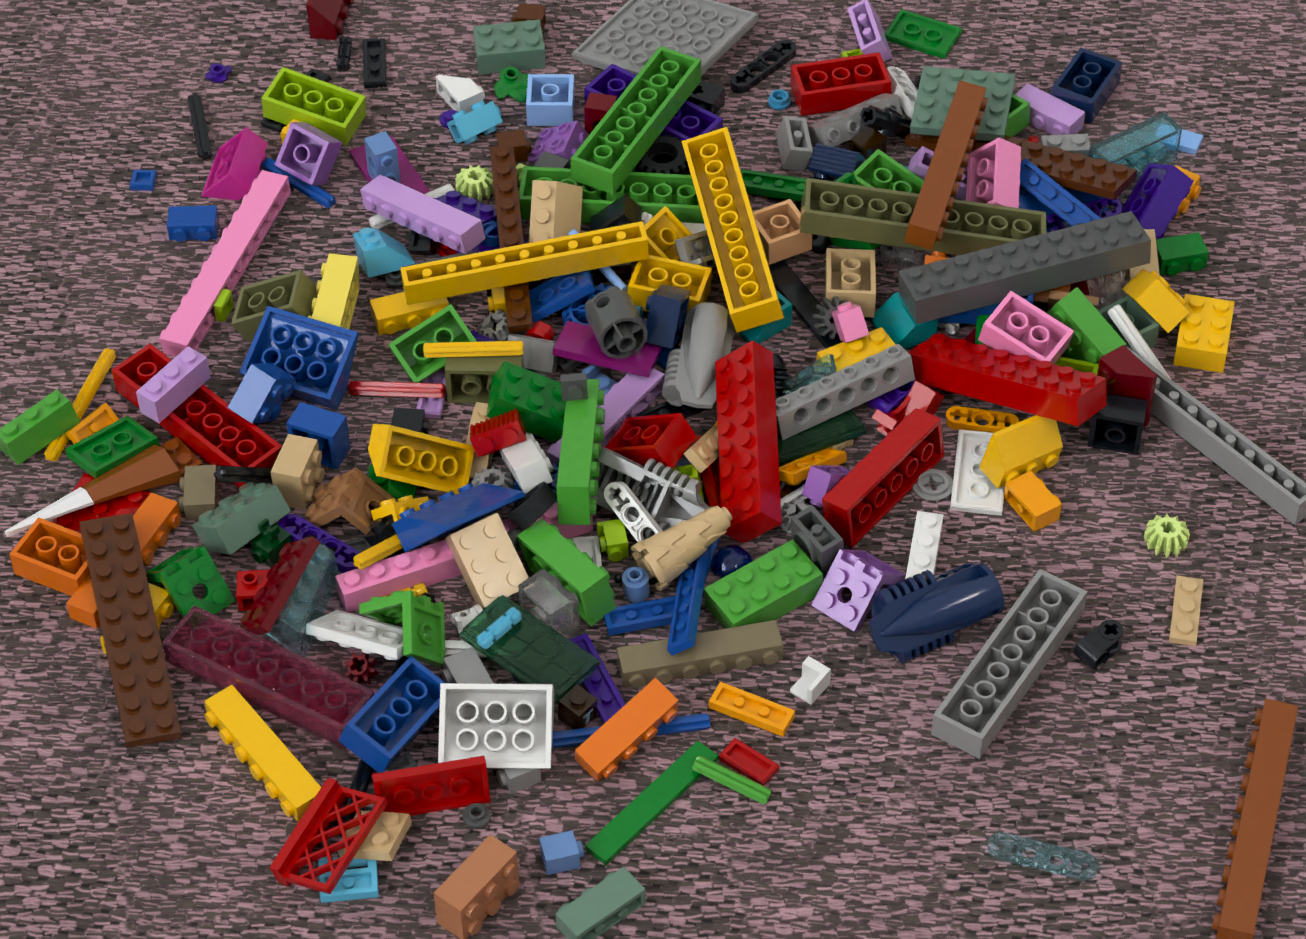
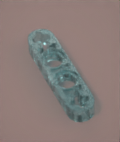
M1003 832L994 833L988 840L987 851L991 857L997 860L1084 881L1092 880L1098 871L1097 858L1086 852ZM999 842L1004 843L1002 850L997 849ZM1013 845H1017L1015 854L1012 853ZM1031 849L1036 853V856L1034 858H1025L1021 855V851ZM1059 856L1064 860V863L1062 865H1054L1049 861V858ZM1070 859H1074L1072 868L1069 867ZM1083 863L1089 864L1087 871L1081 869Z

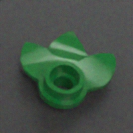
M512 66L503 68L499 74V81L494 86L496 97L503 99L509 95L515 101L524 103L527 97L528 74L521 73L519 69Z

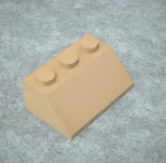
M533 180L529 243L568 236L572 229H575L578 233L581 232L582 186L558 181Z

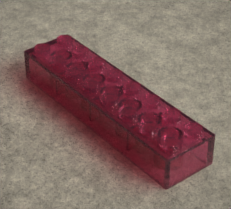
M195 605L162 642L167 663L220 689L233 685L247 702L345 750L347 747L338 740L346 724L374 696L373 690Z

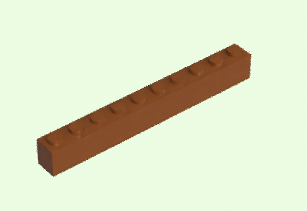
M959 80L912 213L904 242L929 250H933L936 241L941 242L945 229L941 226L946 227L949 212H951L955 199L953 197L957 195L964 168H966L983 113L986 109L988 98L984 97L986 87Z
M1265 698L1263 709L1257 708L1254 724L1259 725L1258 730H1252L1249 746L1255 748L1254 752L1248 751L1245 768L1250 769L1249 774H1243L1240 790L1246 791L1245 797L1239 796L1236 813H1240L1241 816L1240 820L1234 818L1231 835L1236 836V841L1229 842L1226 856L1227 859H1231V865L1224 866L1221 882H1225L1227 885L1226 889L1220 888L1217 905L1222 906L1221 913L1215 912L1212 929L1217 930L1216 939H1253L1298 711L1297 705Z

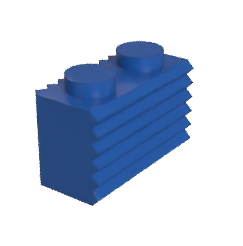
M217 205L169 207L167 220L169 240L182 242L185 240L208 241L209 239H217L219 225Z

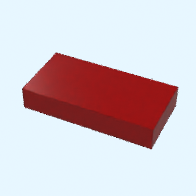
M734 738L719 754L721 762L763 786L780 769V765L737 738Z

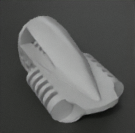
M701 303L688 311L685 318L681 348L669 352L662 395L671 405L706 408L717 413L715 361L731 352L734 324L729 310L724 306L716 303Z
M608 448L601 449L599 459H597L601 465L600 478H595V480H598V496H593V499L597 500L598 505L614 512L604 498V490L608 484L621 481L628 485L663 531L683 520L687 521L709 508L703 502L702 496L698 494L701 487L700 481L694 478L690 479L686 474L681 476L680 471L675 470L673 472V468L665 467L663 463H657L652 458L643 466ZM613 488L615 491L613 498L621 499L619 495L622 492L621 489ZM630 500L623 501L624 504L620 505V507L622 508L623 505L630 503ZM630 507L627 511V516L631 521L635 522L639 517V512L635 507ZM649 527L643 531L645 539L655 535L653 529Z

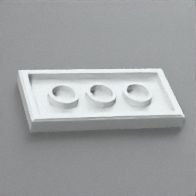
M959 429L950 510L1002 516L1005 486L998 489L979 468L993 433Z

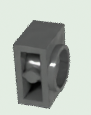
M813 505L791 517L792 539L822 572L823 577L826 576L839 549H844L843 539Z

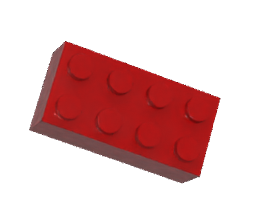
M880 52L791 65L790 87L801 116L844 110L882 93L891 94V80Z

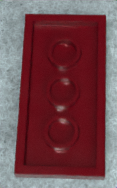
M311 536L283 546L279 553L281 558L277 565H274L267 573L266 578L268 580L265 586L261 587L254 596V605L243 615L239 633L247 638L270 632L318 548L320 542Z

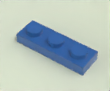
M676 596L616 607L605 614L603 618L608 636L670 625Z

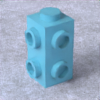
M484 100L472 105L473 110L468 113L462 110L453 114V120L447 122V126L455 142L460 143L464 141L467 145L477 140V134L481 132L487 135L496 131V125L503 122L498 106L493 101L485 104Z

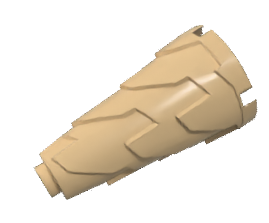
M718 506L709 507L687 521L683 520L665 531H660L643 541L640 540L631 546L630 549L635 551L632 555L637 565L647 571L649 580L653 577L657 579L658 582L653 584V586L657 590L662 591L670 585L671 581L690 567L688 566L690 563L707 551V547L727 532V529L731 526L730 521L733 518L724 506L722 508Z

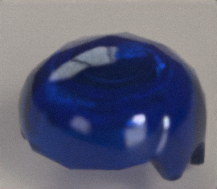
M726 545L716 553L711 564L712 572L714 575L723 578L753 561L752 556L740 546Z

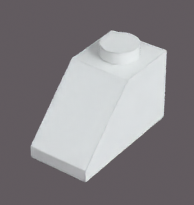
M446 75L436 76L437 93L455 111L465 110L468 113L473 110L472 105L485 98L482 87L477 86L472 79Z

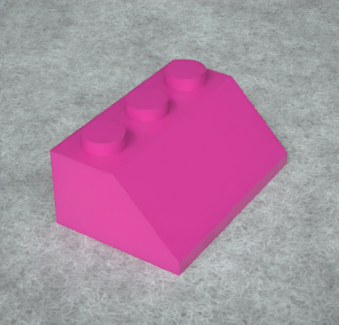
M246 127L219 147L201 196L231 200L242 199L244 195L248 194L253 180L261 172L259 168L266 157L265 151L268 143Z

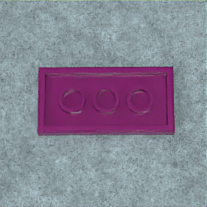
M392 135L389 136L397 148L400 184L423 194L430 192ZM365 145L349 150L350 157L368 183L371 182L372 179L368 174Z
M571 321L566 322L553 347L554 356L644 377H650L662 351V346L645 342L642 349L632 356L621 359L611 358L602 352L590 326Z

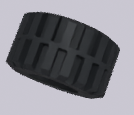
M659 135L634 167V172L691 175L682 141L676 136Z

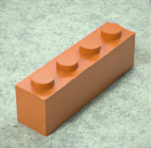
M655 677L575 750V760L595 780L599 781L603 777L608 779L618 769L617 764L623 759L629 760L637 752V746L642 741H650L657 734V728L663 722L668 724L676 717L679 700Z

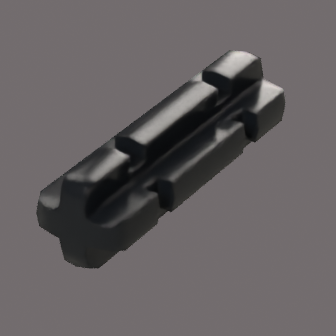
M342 36L339 41L340 45L336 62L338 71L349 70L348 63L350 62V49L352 48V38L349 36Z

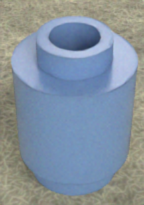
M631 567L624 571L622 583L625 598L632 603L644 602L650 595L647 571L641 567Z

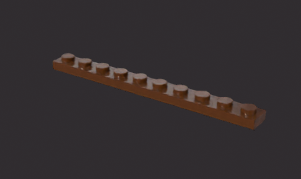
M510 144L490 147L500 248L524 244L514 146ZM529 283L504 286L509 333L529 331L533 328Z

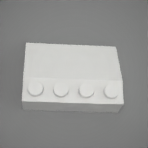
M440 683L438 763L485 755L487 768L551 769L554 720L553 685Z

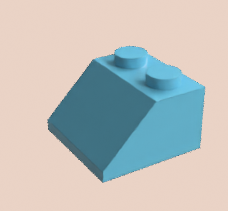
M363 228L359 232L353 233L358 261L368 278L398 271L401 267L415 264L401 242L377 228Z

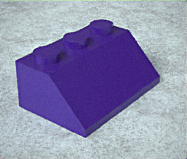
M1148 163L1123 205L1120 214L1132 211L1143 229H1155L1156 239H1161L1166 232L1169 222L1176 216L1182 200L1189 194L1190 187L1194 181L1174 165Z

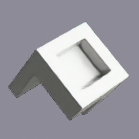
M808 656L802 663V676L792 686L790 693L812 705L830 685L831 669Z

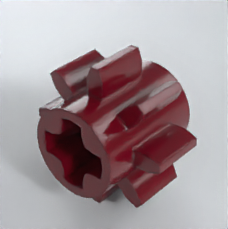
M352 652V658H350L349 662H344L349 670L345 673V676L349 679L354 678L353 682L357 686L362 681L371 684L373 676L379 675V672L374 667L378 661L374 657L369 659L370 655L363 652L362 655H356Z

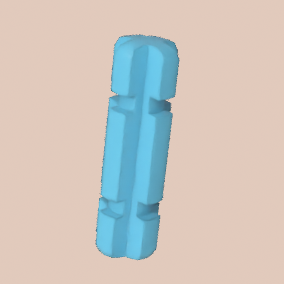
M515 607L507 610L504 613L506 616H500L486 628L487 632L483 631L477 636L478 645L483 649H488L493 645V640L497 641L512 628L511 625H516L522 619L519 610Z

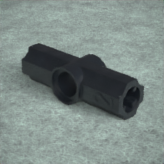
M870 105L867 108L863 107L860 112V123L866 127L876 129L887 137L892 138L895 135L905 139L910 133L912 119L902 116L891 108L885 107V109Z

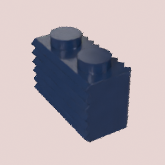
M816 143L808 170L814 175V178L837 180L847 172L853 173L863 164L865 157L859 152Z

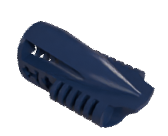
M980 562L966 563L935 577L931 571L925 570L921 574L914 575L913 578H906L904 581L897 582L896 585L892 584L888 588L876 591L872 603L873 617L869 621L871 638L879 652L895 654L901 664L906 663L912 657L913 659L920 657V653L924 655L929 650H936L937 646L940 648L945 646L946 643H952L954 641L953 632L1001 613L1004 609L1002 589L993 571L987 565Z

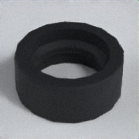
M541 482L527 492L525 497L521 498L509 510L507 516L519 529L523 530L539 519L556 502L557 495L546 482Z

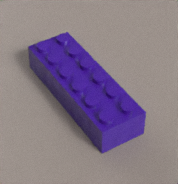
M612 63L584 88L585 104L590 92L617 96L618 99L636 75ZM686 100L661 132L660 136L670 135V137H678L680 141L687 140L723 128V118Z

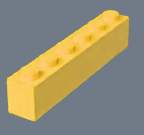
M233 685L205 700L206 713H204V717L210 727L216 726L220 730L219 735L226 745H233L235 748L234 752L241 763L247 762L250 765L251 774L257 781L262 779L269 796L272 799L277 797L280 800V806L287 817L293 816L299 822L321 789V786Z

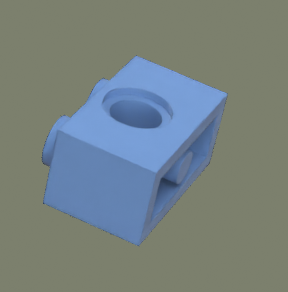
M384 131L364 138L368 174L373 180L377 176L383 175L401 183L397 148L387 132Z

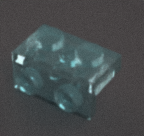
M827 354L801 370L800 373L793 376L792 380L785 381L786 384L791 386V389L784 390L783 392H794L801 387L835 373L834 355Z

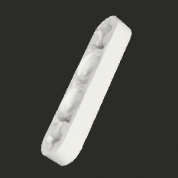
M889 66L887 72L891 80V92L894 95H898L900 106L906 115L912 119L918 91L902 69Z
M619 481L612 482L606 486L604 490L606 502L637 542L645 540L643 531L647 527L653 529L655 534L663 531L628 485ZM613 488L621 489L622 492L619 494L621 499L613 498L615 494ZM630 500V503L623 505L622 508L620 507V505L624 504L623 501ZM630 507H635L639 512V517L635 522L631 521L627 516V511Z

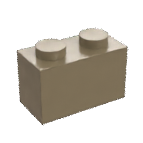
M216 465L185 466L184 477H180V490L184 492V496L179 497L180 512L185 513L186 521L199 520L200 515L210 510L213 511L218 507L219 480L214 477Z

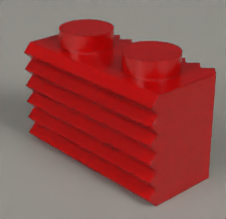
M514 408L513 411L504 412V415L500 414L499 417L495 415L494 418L490 417L489 420L485 419L484 422L480 421V423L476 422L475 425L471 424L470 441L478 458L526 441V428L518 409Z

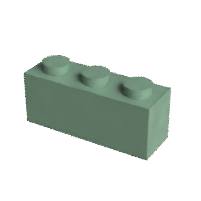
M622 867L616 872L609 873L596 886L584 890L580 897L571 903L562 905L555 913L556 928L566 939H595L646 904V889L625 867Z

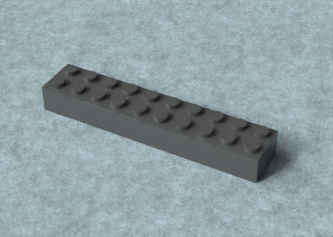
M1132 211L898 271L899 295L915 323L919 324L1002 302L1010 291L1022 297L1149 264L1151 239Z

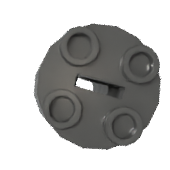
M611 286L586 302L587 321L604 354L611 358L621 359L632 356L642 349L647 341L648 331L629 294L620 290L617 286Z

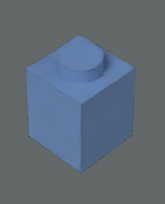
M573 830L539 838L540 853L547 875L580 868V858L584 857L581 840H575Z

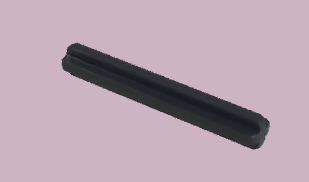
M192 93L187 99L198 157L207 160V158L212 157L202 100L201 96L197 95V93Z
M216 467L214 477L218 478L219 481L272 483V468Z

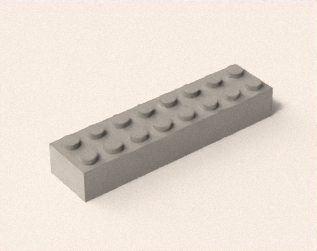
M1039 569L933 714L931 735L980 759L1083 614L1087 591Z

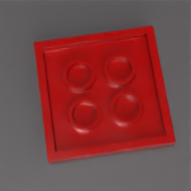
M84 473L73 491L95 478ZM143 490L100 502L54 518L52 523L81 533L80 521L129 513L134 515L151 492Z

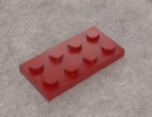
M485 755L372 774L375 795L385 798L388 802L383 812L405 813L412 816L466 807L473 803H490Z

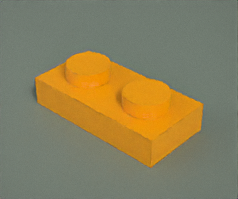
M106 402L67 431L66 435L75 444L119 419Z

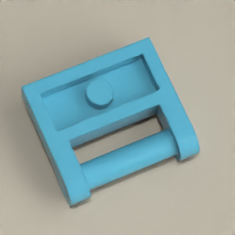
M327 856L318 859L319 867L329 863ZM353 858L347 868L368 866V868L345 870L331 894L320 892L321 903L379 897L377 860ZM331 871L319 875V882L326 883L332 874Z

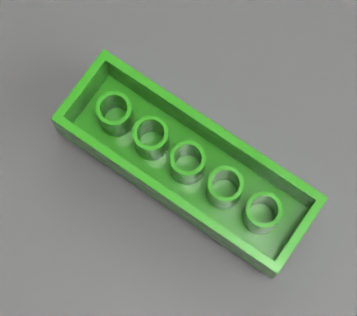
M587 379L588 399L566 401L556 486L558 522L562 525H590L591 514L596 515L597 500L593 499V496H598V480H595V478H600V462H597V459H599L602 444H599V442H603L604 427L600 424H605V409L601 408V405L604 406L605 390H600V379Z

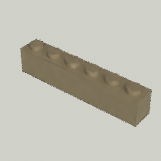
M776 620L696 634L695 646L673 656L667 650L668 639L617 648V664L623 687L635 689L649 684L655 677L662 684H665L672 679L683 677L693 679L700 674H720L725 670L734 668L744 670L752 665L762 663L772 665L779 660H783V642Z

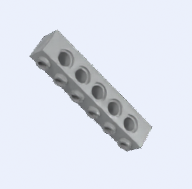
M897 344L851 366H847L838 372L825 376L816 382L801 387L794 392L777 398V435L782 440H785L915 380L911 355L901 345Z

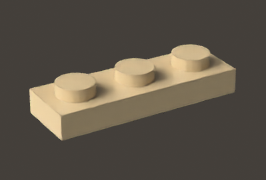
M716 425L709 429L684 453L686 458L700 473L719 457L718 427Z
M1176 576L1169 642L1196 646L1203 579Z

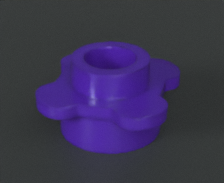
M212 64L210 71L205 76L206 79L212 82L222 83L228 79V74L232 72L230 66L224 67L222 64Z

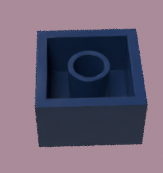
M662 284L657 290L653 291L652 296H648L646 310H649L648 319L643 321L648 331L646 343L673 348L679 342L683 335L691 290Z

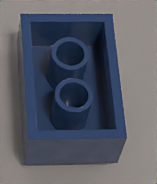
M1080 48L1052 86L1051 95L1084 111V121L1092 123L1119 85L1123 62Z

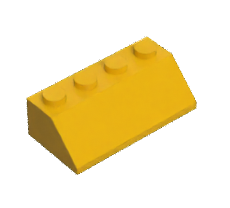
M373 424L368 446L375 474L378 477L445 493L453 491L454 495L459 493V488L467 485L469 482L475 451L472 445L392 425Z

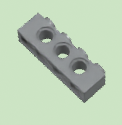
M882 93L808 125L812 146L815 148V144L818 143L834 147L851 140V138L869 128L860 123V112L863 107L867 108L870 105L881 109L888 107L903 116L898 95Z

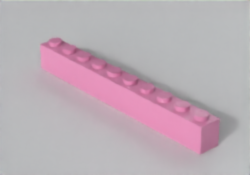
M262 170L258 178L253 180L250 191L247 195H244L238 211L233 213L232 220L228 227L224 228L218 244L213 246L212 253L208 260L204 261L201 272L197 278L193 279L187 295L182 297L181 304L177 311L172 314L167 328L162 330L159 342L162 345L163 353L177 356L188 346L197 350L216 320L213 305L222 289H228L231 292L234 290L291 194L288 176Z
M557 502L539 518H543L549 525L554 524L566 539L593 531L592 514L590 525L559 524ZM510 518L502 520L507 532L510 529L518 528ZM442 540L376 562L363 570L357 568L336 575L335 579L338 596L345 611L349 613L358 610L360 603L368 602L372 597L390 596L389 594L407 587L412 589L413 585L424 583L427 587L462 575L446 540ZM522 551L517 552L518 556L522 555Z

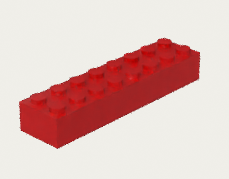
M941 333L932 335L929 339L918 344L908 352L912 358L914 382L918 381L928 386L1067 424L1080 426L1107 406L1106 378L1097 376L1092 372L1077 371L1069 366L1054 365L1049 361L1031 359L1027 355L1012 354L1007 350L989 348L984 344H973L965 339L946 337L945 334Z
M753 340L715 361L721 508L723 506L727 508L733 518L730 521L731 526L725 534L740 543H746L782 524L773 353Z
M151 343L111 370L116 391L139 408L136 391L172 360ZM205 385L197 389L163 421L158 423L171 435L178 437L206 463L216 465V467L272 468L282 448V445L255 424L250 423L227 408L229 404ZM232 482V483H233L235 486H237L238 488H240L242 485H244V484H246V483H248V482Z

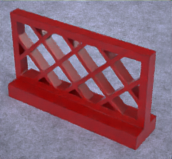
M327 778L269 869L277 881L287 887L293 883L331 894L387 806V800L383 797L342 787L337 780ZM347 797L353 799L354 803L340 809ZM370 804L375 805L372 811L362 815L361 808ZM354 811L357 812V818L343 823V816ZM338 819L339 826L325 831L331 821ZM359 825L361 826L357 834L347 837V830ZM342 833L343 840L329 846L327 839ZM323 841L325 848L310 854L316 844ZM346 848V852L342 857L333 860L332 853ZM327 856L329 863L314 869L313 862ZM308 864L310 871L298 876L297 874L301 867ZM331 871L332 874L326 883L317 880V876Z

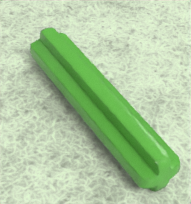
M698 755L693 763L692 769L759 803L766 804L771 796V789L701 755Z

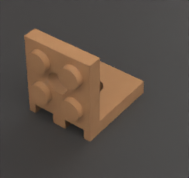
M354 468L341 476H335L327 484H321L315 489L313 502L305 512V520L319 528L342 516L366 535L370 531V525L375 521L369 510V505L376 509L381 507L380 502L393 499L394 497L358 468Z

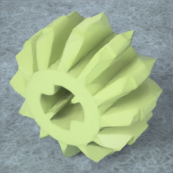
M470 165L469 169L461 168V172L456 176V191L468 198L477 199L481 203L482 197L489 199L490 195L494 194L493 175L488 167L481 168L480 165L477 167Z
M1166 513L1164 518L1156 515L1153 520H1149L1144 533V542H1147L1148 550L1155 549L1156 556L1164 552V555L1168 558L1170 552L1178 556L1180 551H1185L1190 533L1186 522L1179 521L1178 515L1170 518Z

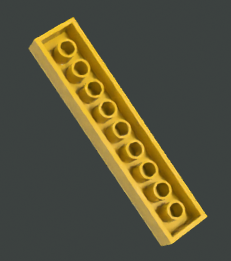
M724 127L682 141L729 313L736 332L739 333L783 319L784 315L728 128Z

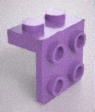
M578 120L570 123L565 122L553 128H545L539 133V138L532 148L528 160L530 163L535 164L542 153L546 151L569 159L571 169V157L583 144L589 133L586 132Z

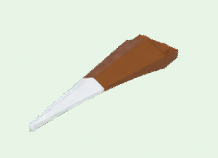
M178 437L160 446L154 444L7 529L5 535L10 537L29 529L38 517L49 521L113 498L179 483L180 477H184L185 466L203 465V463Z

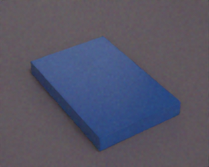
M591 270L556 276L529 290L533 323L596 291Z

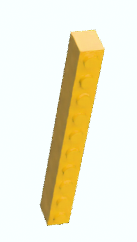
M643 221L401 267L407 305L649 259L648 237Z

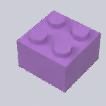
M291 122L274 165L310 185H324L329 178L343 142L306 122Z

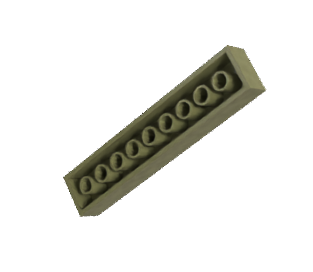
M806 178L801 200L800 233L943 252L953 255H963L1046 233V212L954 199L946 227L941 226L945 228L941 242L936 241L933 250H929L904 242L919 196L917 193Z

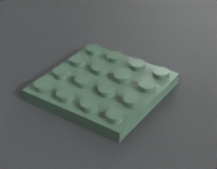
M923 66L910 125V134L940 136L959 80L987 88L984 97L988 98V102L975 140L993 141L997 138H1005L1015 84V74Z

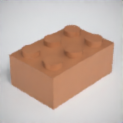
M490 834L434 892L437 923L460 939H466L470 934L472 936L477 934L482 927V921L488 915L493 916L496 914L501 906V901L507 895L512 896L519 888L517 852Z

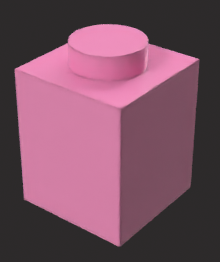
M846 302L838 305V310L831 312L841 341L847 343L869 335L859 305Z

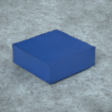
M133 170L130 190L154 191L157 170Z

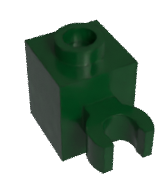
M266 518L258 524V529L261 533L250 540L251 555L258 564L265 563L272 568L281 558L279 556L281 549L285 544L291 543L292 538L290 533L274 523L270 526L269 520Z

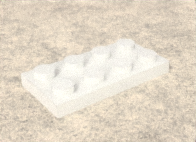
M335 610L306 623V634L316 636V639L320 641H334L342 647L359 648L363 653L367 654L377 653L384 655V658L388 660H398L403 656V627L340 610Z

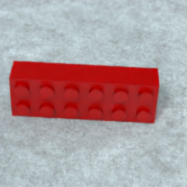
M915 408L877 446H874L871 452L859 461L846 476L842 477L833 489L822 498L824 519L841 536L846 546L853 548L918 482L919 476L923 472L932 469L945 456L941 418Z

